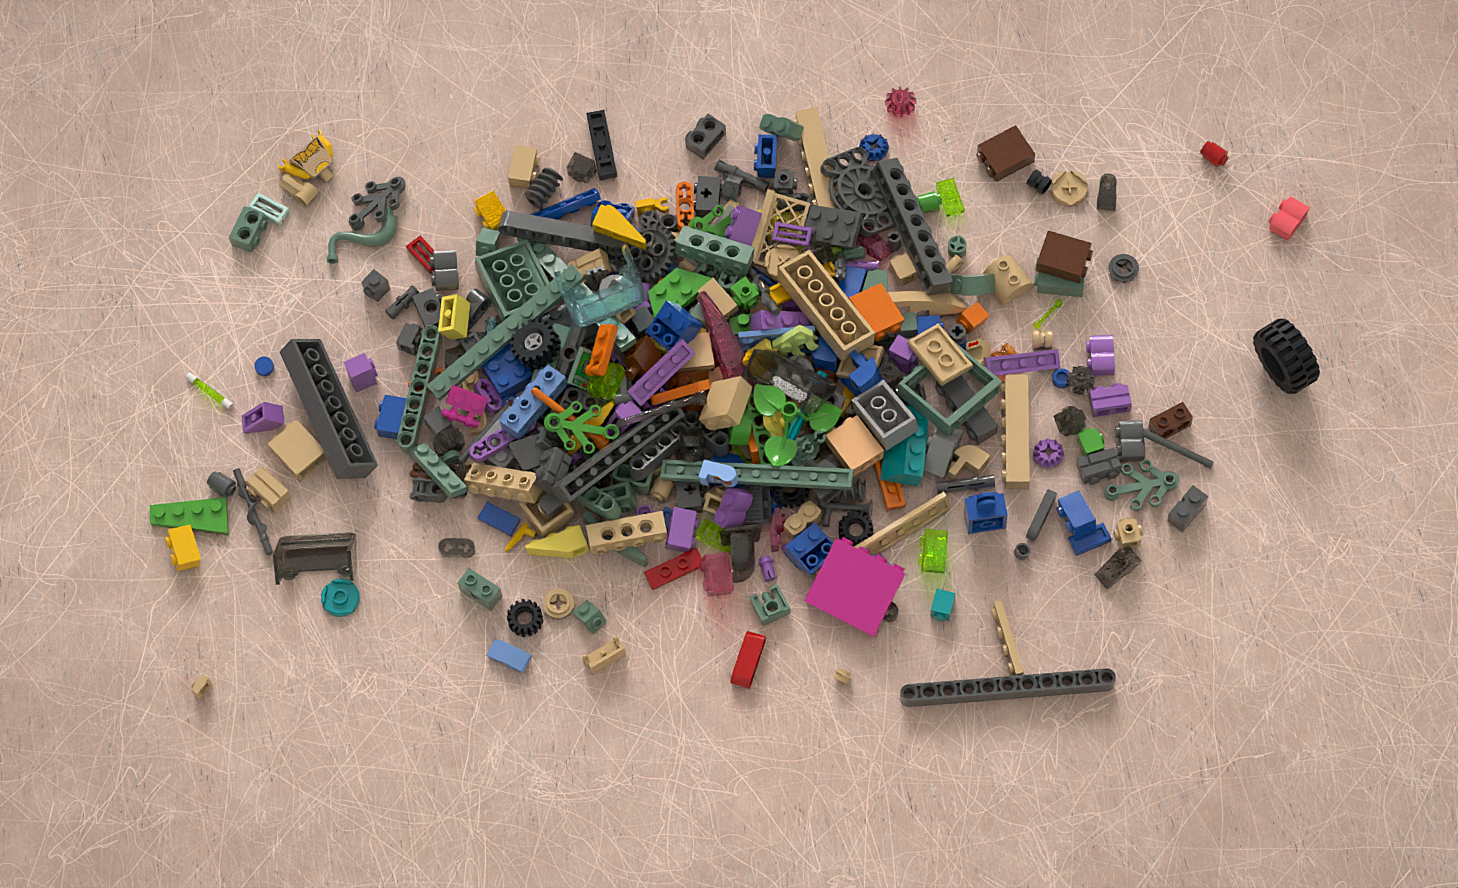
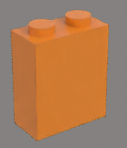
M882 283L849 297L851 303L874 330L875 341H880L887 334H895L901 330L905 319Z

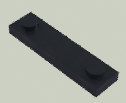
M605 111L588 112L586 115L599 180L617 177V171Z

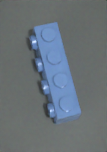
M549 365L541 369L537 373L536 379L525 387L524 393L513 401L511 408L503 412L499 420L501 428L517 440L522 439L549 407L535 397L531 390L538 388L554 401L568 385L566 376Z

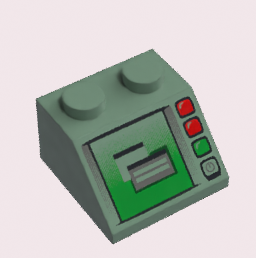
M580 347L567 383L570 386L591 393L592 389H596L599 379L596 378L597 375H586L585 367L590 363L592 351Z

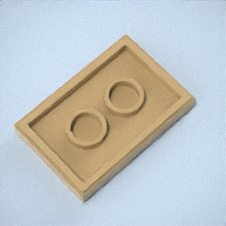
M939 323L910 339L907 343L941 386L973 367V364Z

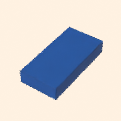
M486 502L477 517L481 522L509 536H512L521 521L519 517L489 502Z
M1103 522L1096 525L1095 531L1076 539L1072 535L1068 537V541L1075 555L1078 556L1111 542L1112 538Z

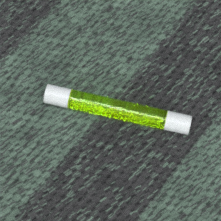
M192 373L186 375L188 381L229 410L233 407L234 404Z

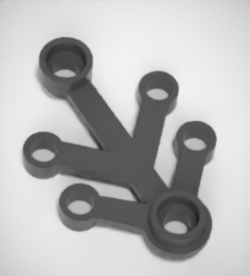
M394 177L389 182L375 184L374 181L366 183L365 188L369 194L385 190L380 194L362 196L360 193L354 194L351 198L354 205L370 204L359 214L354 213L349 217L348 222L351 228L355 231L362 229L365 225L364 218L376 207H378V210L374 212V218L377 222H383L386 219V201L391 210L398 209L400 206L399 194L406 188L404 178Z

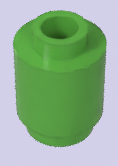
M931 191L917 196L919 207L924 213L940 209L939 205L942 204L939 193L936 194L935 191Z

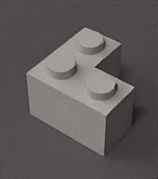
M935 428L933 435L931 434L927 441L929 449L928 452L925 451L924 471L944 478L948 472L954 452L959 448L964 431L956 429L947 436L941 430Z

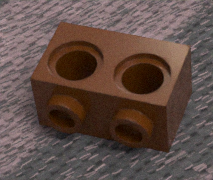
M1181 402L1150 418L1148 428L1151 432L1167 439L1190 427L1193 416L1184 402Z

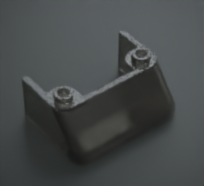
M754 349L741 376L746 379L755 380V384L780 388L785 395L799 402L801 406L800 411L810 415L816 413L824 405L838 386L836 383L785 354L770 350Z
M346 532L292 535L279 538L273 553L276 585H280L282 578L284 580L295 579L299 572L337 570L338 574H341L343 577H349L350 581H354L357 571L356 534Z

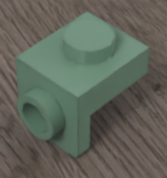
M588 600L572 612L578 620L587 626L592 634L607 622L601 611Z

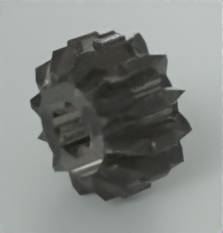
M454 427L440 431L439 434L434 435L432 440L434 450L438 456H443L451 450L461 451L466 444L462 432L459 428Z

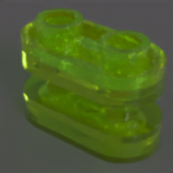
M609 361L605 375H594L591 377L587 386L588 393L597 398L611 400L615 396L624 377L625 371L623 366Z

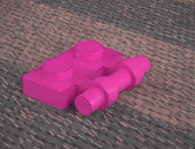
M452 385L446 399V403L452 405L451 410L443 409L441 416L447 417L452 422L454 420L461 422L466 427L478 428L480 421L473 419L474 414L482 416L488 397ZM458 408L468 411L467 416L458 414Z

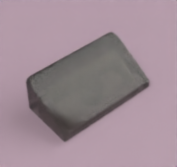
M750 524L724 528L720 532L722 546L758 542L762 526L761 524Z

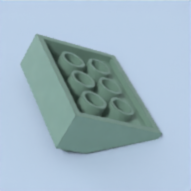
M527 239L475 258L476 271L501 322L549 283Z

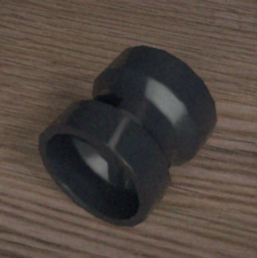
M1036 169L1029 176L1026 184L1031 188H1036L1037 192L1043 195L1050 187L1052 179L1048 176L1044 177L1042 172Z

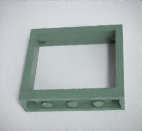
M956 342L954 343L973 364L972 369L968 370V372L985 385L983 389L947 419L912 390L913 387L930 374L924 364L917 365L910 375L902 378V381L898 384L897 393L947 436L1000 392L1002 381Z

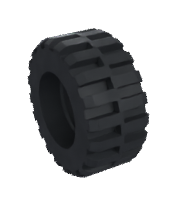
M1276 319L1255 333L1253 345L1255 346L1258 359L1269 374V377L1273 379L1282 391L1287 394H1296L1317 381L1320 374L1319 364L1316 361L1317 358L1305 337L1289 320Z

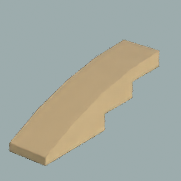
M925 291L888 292L897 308L908 306L910 313L927 310L929 316L964 312L967 309L963 298L939 293L927 296Z

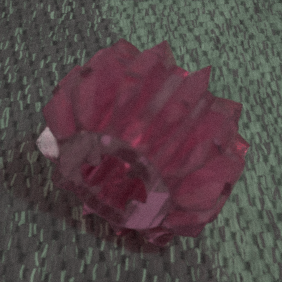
M899 86L898 90L892 88L891 93H887L885 105L887 106L888 113L893 112L894 117L900 114L902 119L903 114L909 116L910 111L915 110L917 100L914 98V93L909 92L908 87L902 90V87Z

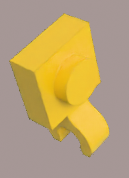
M661 197L657 200L649 198L635 201L638 216L648 210L655 212L658 210L661 213L669 212L668 206H661L663 203H667V197Z

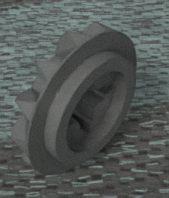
M1119 254L1111 259L1108 269L1110 276L1115 278L1116 281L1119 280L1125 283L1137 277L1139 264L1134 257L1128 254ZM1127 264V271L1120 273V267H1124Z

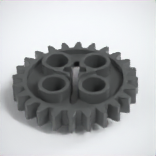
M655 223L653 226L648 224L647 229L641 226L639 233L646 240L647 249L660 260L659 263L643 249L628 243L625 251L626 254L621 256L625 260L622 263L626 267L624 270L637 282L646 283L648 281L652 283L653 279L659 281L660 275L665 277L664 272L671 271L670 265L675 266L672 260L678 258L674 255L676 245L674 239L676 237L669 229Z

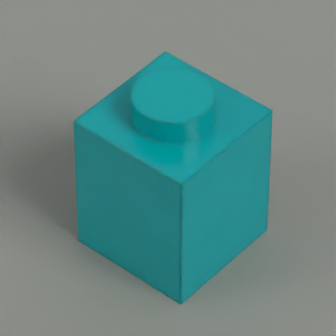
M936 589L930 617L941 622L945 620L950 621L955 602V593Z

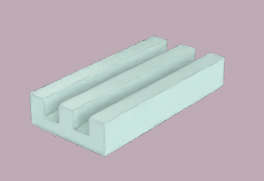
M259 192L248 206L265 213L266 219L279 226L282 224V220H285L286 214L290 212L289 208ZM260 199V200H262V201H264V202L270 204L271 206H273V207H275V208L281 210L282 213H280V212H278V211L272 209L271 207H269V206H267V205H264L263 203L259 202L258 200ZM258 207L270 212L271 214L259 209Z

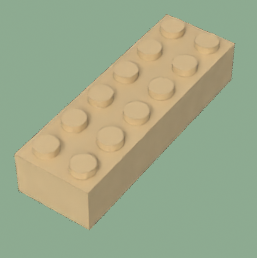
M810 250L778 267L777 280L842 362L850 358L849 354L852 351L856 350L859 353L874 344V330Z

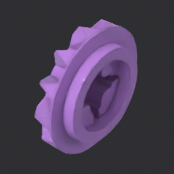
M1047 438L1046 440H1040L1035 445L1033 457L1040 466L1053 468L1062 462L1064 450L1062 444H1059L1056 439L1051 440ZM1047 447H1049L1051 452H1054L1051 453L1050 459H1048L1046 453H1043L1046 452Z

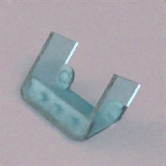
M624 244L622 247V253L627 262L619 271L622 282L587 296L584 288L579 285L567 288L561 272H556L555 281L576 326L586 327L636 307L644 301L645 293L639 272L627 244Z

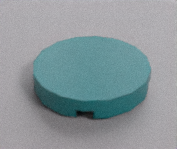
M344 578L332 580L331 583L323 588L321 593V603L324 609L330 615L336 617H344L353 613L360 602V593L353 582Z

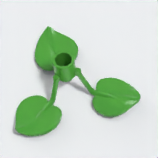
M756 384L753 397L757 411L767 417L773 416L776 411L782 412V418L785 420L783 438L772 436L766 441L764 447L765 455L774 467L784 466L790 463L796 456L797 444L794 440L787 439L789 422H793L797 415L806 421H810V427L814 431L820 430L824 433L830 431L835 426L842 414V410L834 405L814 403L807 408L808 417H806L800 409H797L793 402H786L785 393L780 388Z

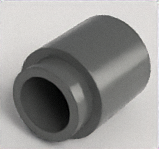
M214 471L208 477L207 484L209 488L221 496H232L236 491V482L223 473Z

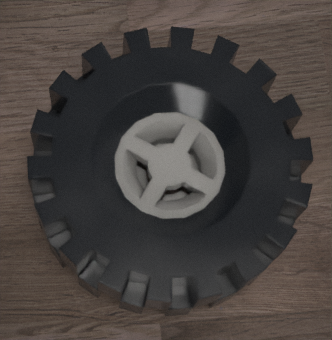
M531 319L528 320V324L523 322L521 324L522 328L519 329L517 327L515 329L516 335L512 334L511 336L514 340L510 341L511 352L522 366H527L528 369L532 370L534 367L537 370L540 369V366L544 368L547 366V362L551 364L553 362L552 358H557L558 356L556 351L561 349L559 335L545 320L535 319V322H533Z

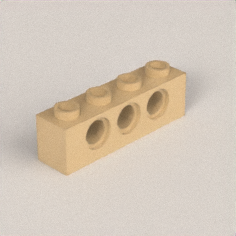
M663 511L586 525L591 554H603L608 550L620 551L630 546L641 547L646 543L653 542L657 544L667 540ZM644 528L651 529L648 533L642 532ZM624 532L632 533L628 537L622 535ZM606 535L613 537L610 540L603 539Z

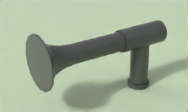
M872 499L869 503L861 505L830 501L824 507L818 501V507L824 509L821 526H830L831 510L861 511L871 519L873 510Z

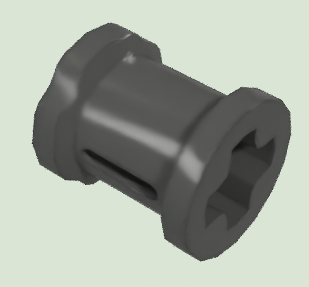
M953 324L949 328V337L959 346L963 345L966 329L962 324Z

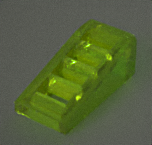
M707 519L703 520L696 533L697 540L729 555L732 554L740 540L736 535ZM707 528L710 529L709 532H708V534L705 535L704 533H705L706 529H707ZM716 532L717 534L715 538L712 539L711 537L713 533ZM721 535H723L724 538H723L722 542L719 543L718 541H719ZM728 538L731 539L728 547H725Z

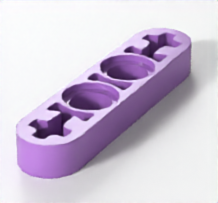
M537 421L523 436V438L536 431ZM501 428L474 443L470 447V456L473 461L482 462L508 447L509 443L517 441V439L508 437L507 432ZM493 439L501 441L497 447H492L490 442ZM485 444H487V447L490 451L487 452V449L484 446ZM475 450L481 451L482 455L476 454Z

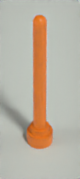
M538 388L531 390L535 397L556 413L560 414L565 410ZM573 415L566 418L567 421L571 422L577 419ZM583 432L593 440L595 447L599 450L603 449L610 441L604 435Z

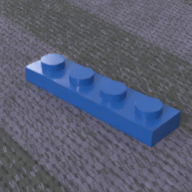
M593 188L529 215L558 220L566 213H575L583 206L596 204L601 197L599 192Z

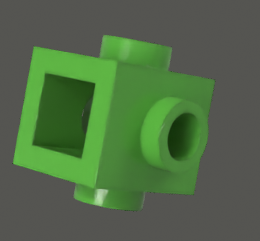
M746 277L730 287L732 299L744 311L758 304L760 290L755 283L751 284Z

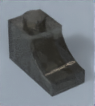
M1130 546L1120 548L1094 575L1106 589H1109L1121 578L1130 574L1142 560Z

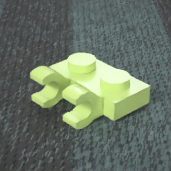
M801 325L796 326L772 341L773 348L784 353L792 352L794 356L799 357L805 356V353L800 351V349L804 348V343L811 351L819 348V345L814 343L818 337L813 334L812 330Z

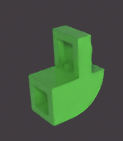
M750 409L744 410L739 425L726 428L725 433L729 438V444L748 445L752 424Z

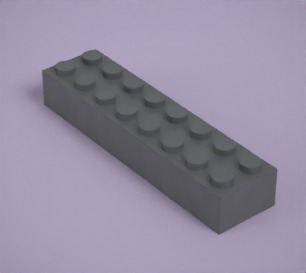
M291 339L280 350V355L336 479L366 478L378 464L321 339Z

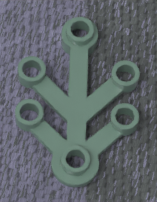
M1144 459L1140 463L1141 471L1149 472L1158 478L1150 480L1135 471L1130 463H1125L1122 465L1121 473L1138 482L1122 486L1109 484L1105 488L1104 495L1107 500L1115 501L1119 498L1120 494L1141 490L1137 498L1132 499L1130 503L1131 510L1139 511L1152 488L1160 487L1156 495H1152L1149 499V505L1157 508L1160 506L1161 499L1167 490H1173L1178 486L1179 477L1172 471H1160L1152 466L1150 460ZM1148 464L1149 468H1144L1142 465ZM1128 467L1130 468V471L1126 472L1124 471V468ZM1166 478H1172L1173 481L1167 482ZM1113 488L1116 492L1111 493L1109 490ZM1157 499L1159 502L1155 504L1151 500ZM1136 502V503H1138L1140 506H1139V507H1134V506H1133V503Z

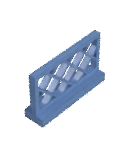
M804 326L812 330L815 335V326ZM795 327L738 332V360L742 361L745 353L765 338L771 341V347H773V340ZM804 343V348L800 349V351L805 353V356H812L813 351L809 350ZM792 352L787 353L788 357L794 356Z

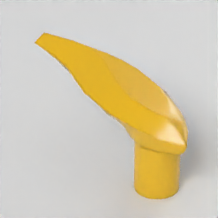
M529 523L523 524L509 541L504 551H509L522 539L524 534L534 538L536 531L529 528Z

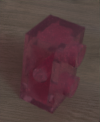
M728 552L704 555L700 561V571L704 573L703 589L707 591V596L731 594L734 591V584Z

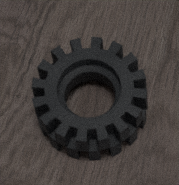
M773 486L776 501L779 505L783 504L786 508L788 505L790 508H794V504L798 507L800 506L799 502L804 503L805 499L809 497V488L798 487L794 492L786 493L784 490L788 487Z
M853 511V514L848 512L847 516L843 515L842 520L839 521V538L842 540L844 537L852 541L853 547L873 535L872 520H869L867 514L864 516L861 511L860 514H857V511ZM852 524H859L863 527V532L859 536H853L848 532V528Z
M521 599L522 602L517 600L515 605L512 604L510 610L508 609L507 611L509 627L518 636L521 634L522 637H525L528 634L530 637L533 632L536 634L538 632L537 629L542 627L543 615L541 609L537 606L536 602L532 603L530 599L528 601ZM522 612L531 613L533 616L531 622L528 624L519 623L517 620L519 614Z

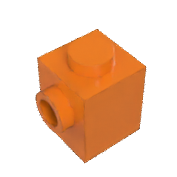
M977 301L962 312L956 319V322L965 327L966 334L968 335L981 326L990 315Z

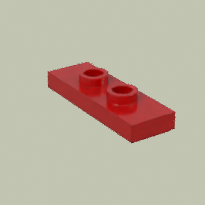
M694 548L644 571V575L651 589L654 590L704 567L705 563L697 548Z

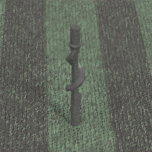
M750 266L747 276L752 279L751 284L755 283L759 288L762 304L767 306L774 316L779 315L780 310L776 306V302L769 297L770 288H763L759 281L762 276L760 274L756 275V271Z
M240 468L233 470L239 487L238 495L246 500L249 508L247 521L251 525H256L266 555H271L273 550L269 537L265 534L267 526L260 522L254 508L258 502L250 498L246 488L247 483Z

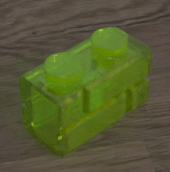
M925 529L924 535H920V547H923V553H919L918 565H922V572L945 573L947 530Z

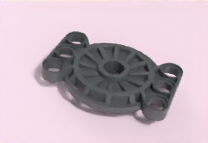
M855 147L825 159L820 166V172L823 176L831 178L828 191L835 208L861 212L863 219L859 231L865 237H872L896 227V224L872 172L875 166L865 163L868 153L864 148ZM859 153L863 159H857L854 154ZM840 159L846 160L848 165L841 164ZM825 165H830L833 171H828ZM879 219H885L887 221V225L881 224L879 222ZM864 225H870L873 231L866 230Z

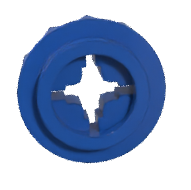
M874 132L861 139L859 147L867 151V160L870 161L881 160L887 155L889 150L887 139L882 137L881 134L877 135ZM877 142L878 148H874L871 151V145Z

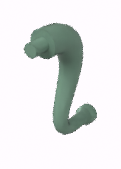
M388 208L386 209V219L382 222V227L377 233L366 235L343 231L334 234L329 240L327 262L331 264L338 262L336 243L339 240H348L374 247L388 243L396 233L398 217L394 215L393 210Z

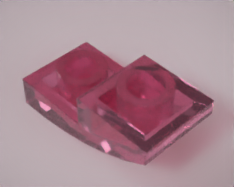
M859 231L856 243L866 248L867 255L882 261L893 253V248L878 234L872 237H865Z
M780 507L775 509L771 521V552L779 551V544H782L780 532H784L783 525L786 517L785 513L781 514Z

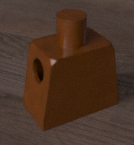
M648 335L637 339V343L631 346L623 359V363L628 368L624 374L629 380L636 379L638 381L663 357Z

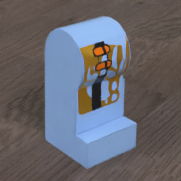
M708 460L703 461L698 476L701 484L709 486L710 481L722 483L725 487L729 488L737 484L738 476L733 467Z

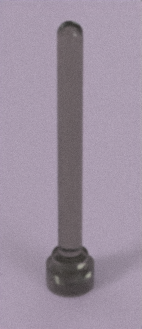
M697 392L692 394V397L617 421V425L619 427L627 426L695 404V406L707 404L705 392Z

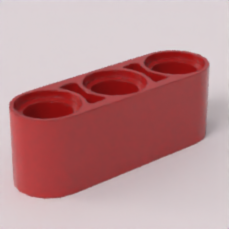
M750 631L746 632L732 672L731 684L750 689L765 645L766 636Z

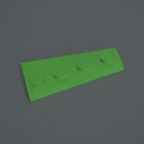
M226 497L149 505L151 526L177 528L191 525L192 531L199 530L205 533L215 532L229 535Z

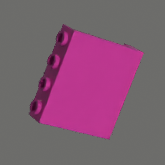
M844 537L842 540L836 538L804 601L873 637H877L880 631L878 628L904 577H907L908 574L904 573L905 568L895 563L892 567L886 563L887 559L879 555L876 558L869 555L870 550L862 546L857 549L852 546V541Z

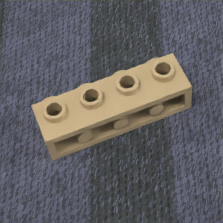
M473 463L464 479L468 490L473 494L518 500L524 503H535L543 490L534 484L536 476L533 472Z

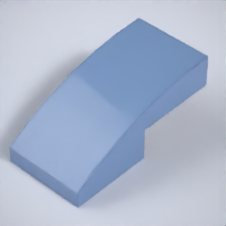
M498 639L494 640L486 654L489 659L503 663L507 668L521 673L524 672L532 658L527 652Z

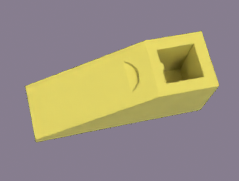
M580 525L568 526L564 531L550 533L546 538L534 539L525 545L528 555L574 558L589 552Z

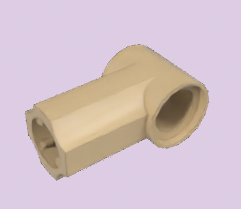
M290 173L285 174L279 184L282 189L293 195L305 207L318 194V190L312 184L304 183Z

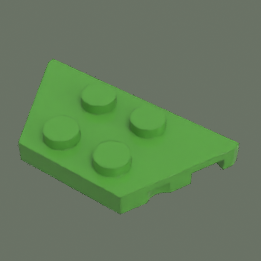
M675 268L648 291L654 318L666 300L677 303L682 308L688 306L700 296L697 290L712 278Z

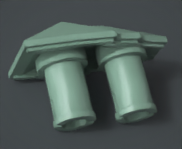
M819 430L810 435L805 434L795 440L797 453L790 462L793 466L805 467L804 465L808 460L816 458L815 455L820 451V445L826 439L825 434L820 436L823 433Z

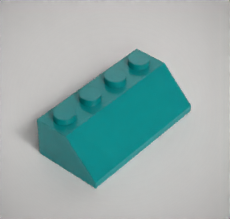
M910 405L906 407L916 418L918 431L887 451L883 447L884 456L882 458L880 480L918 487L923 478L929 420Z

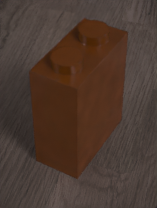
M1016 125L977 146V159L980 163H984L989 177H993L996 182L1035 161L1034 151Z
M1048 230L1037 261L1036 271L1080 284L1081 278H1085L1088 271L1086 263L1091 261L1094 251L1091 250L1092 243Z

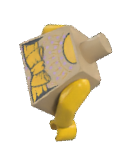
M318 130L319 136L311 134L312 140L289 160L290 164L286 159H282L285 165H277L282 173L287 172L305 180H314L319 175L327 183L334 176L328 169L334 157L332 144L322 135L321 130Z

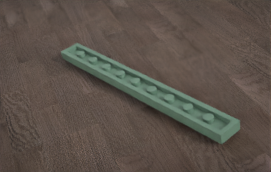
M517 238V242H521V241H523V240H526V239ZM528 240L542 269L552 280L568 268L546 243ZM583 282L567 294L598 328L600 324H614L618 327L614 345L621 353L637 343L632 333Z
M571 264L426 385L427 388L441 401L449 394L452 385H460L513 340L511 338L512 334L516 335L515 329L517 327L519 329L522 328L521 324L523 322L528 324V320L531 319L535 322V319H539L585 280L582 274Z
M662 460L660 479L665 481L700 482L698 476L703 462ZM716 462L735 469L738 476L737 484L852 490L853 469L802 466L774 467L762 464Z

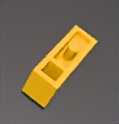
M600 205L592 223L593 231L646 250V240L615 207Z

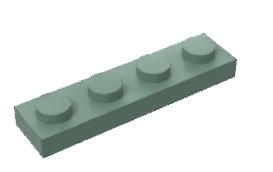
M426 443L409 449V455L450 499L467 492V486Z

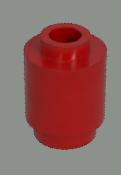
M1207 141L1200 151L1203 158L1216 167L1224 166L1229 158L1227 156L1228 151L1210 141Z

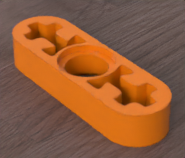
M685 181L678 183L675 193L677 229L680 232L684 226V217H687L688 226L690 220L694 218L693 187L689 182ZM682 189H686V198H683ZM687 204L690 206V209L684 211L680 208V205Z

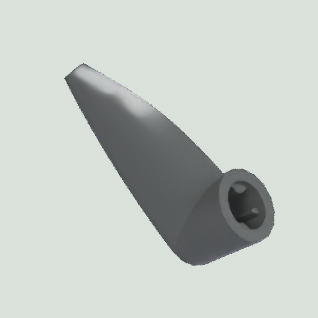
M478 289L471 290L466 298L470 302L467 332L491 305V299Z

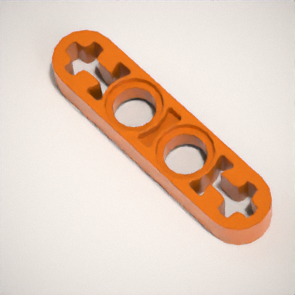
M709 379L652 395L650 399L653 406L712 387Z

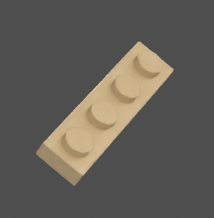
M1002 600L995 601L991 614L993 620H997L999 627H996L999 639L1003 638L1004 645H1002L1004 656H1008L1010 663H1007L1010 675L1014 674V676L1023 675L1024 671Z

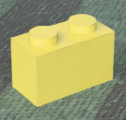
M458 294L442 297L438 332L450 340L466 338L470 302Z

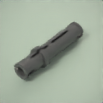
M720 159L717 161L714 168L715 171L743 177L744 184L762 193H765L768 189L769 182L738 169L739 167L736 165H729Z
M975 475L967 479L936 482L937 493L970 489L978 491V488L995 487L994 475L982 477Z

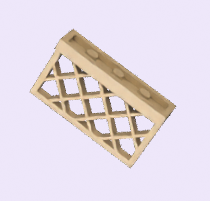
M769 189L767 190L761 210L762 216L751 245L755 247L754 259L751 265L754 264L765 268V262L759 261L760 254L769 251L776 245L782 244L777 242L768 247L765 242V237L774 232L770 220L778 216L781 223H785L780 214L790 210L794 219L786 222V224L796 221L798 226L804 227L810 203L777 194ZM776 199L785 201L787 207L778 211L775 206ZM796 205L804 206V213L796 217L792 207ZM801 231L795 232L796 234H802Z

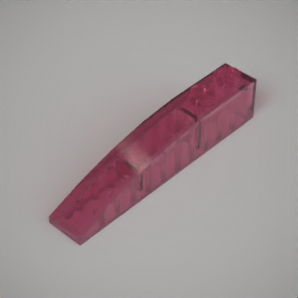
M701 291L697 298L723 380L741 376L752 386L751 395L754 393L756 382L752 380L750 372L742 362L745 356L741 346L717 305L706 291Z

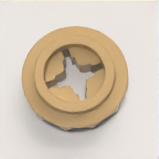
M553 589L543 599L545 613L551 618L560 619L567 617L573 611V596L565 589ZM558 597L561 603H564V605L560 606V610H558L556 605H553L557 603Z

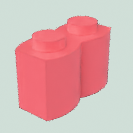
M1291 196L1287 200L1284 199L1278 208L1280 211L1277 214L1274 213L1269 220V230L1289 241L1307 216L1310 207Z

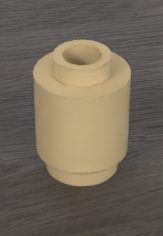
M657 476L650 490L651 498L657 502L667 501L675 485L674 481L661 480L660 476Z

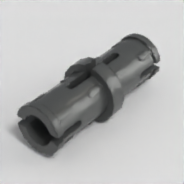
M411 285L403 295L398 296L396 301L385 310L386 314L391 319H394L404 308L407 309L413 301L412 296L420 293L418 289Z

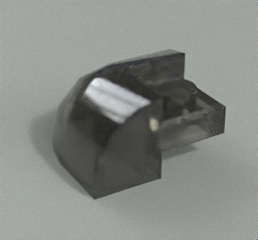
M730 533L733 583L743 582L750 578L755 570L754 537L745 533Z

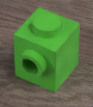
M1096 427L1092 429L1085 428L1077 435V443L1083 456L1104 450L1103 444L1105 442L1103 435L1098 433Z

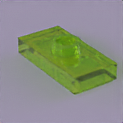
M954 177L936 182L946 217L964 213L965 209Z

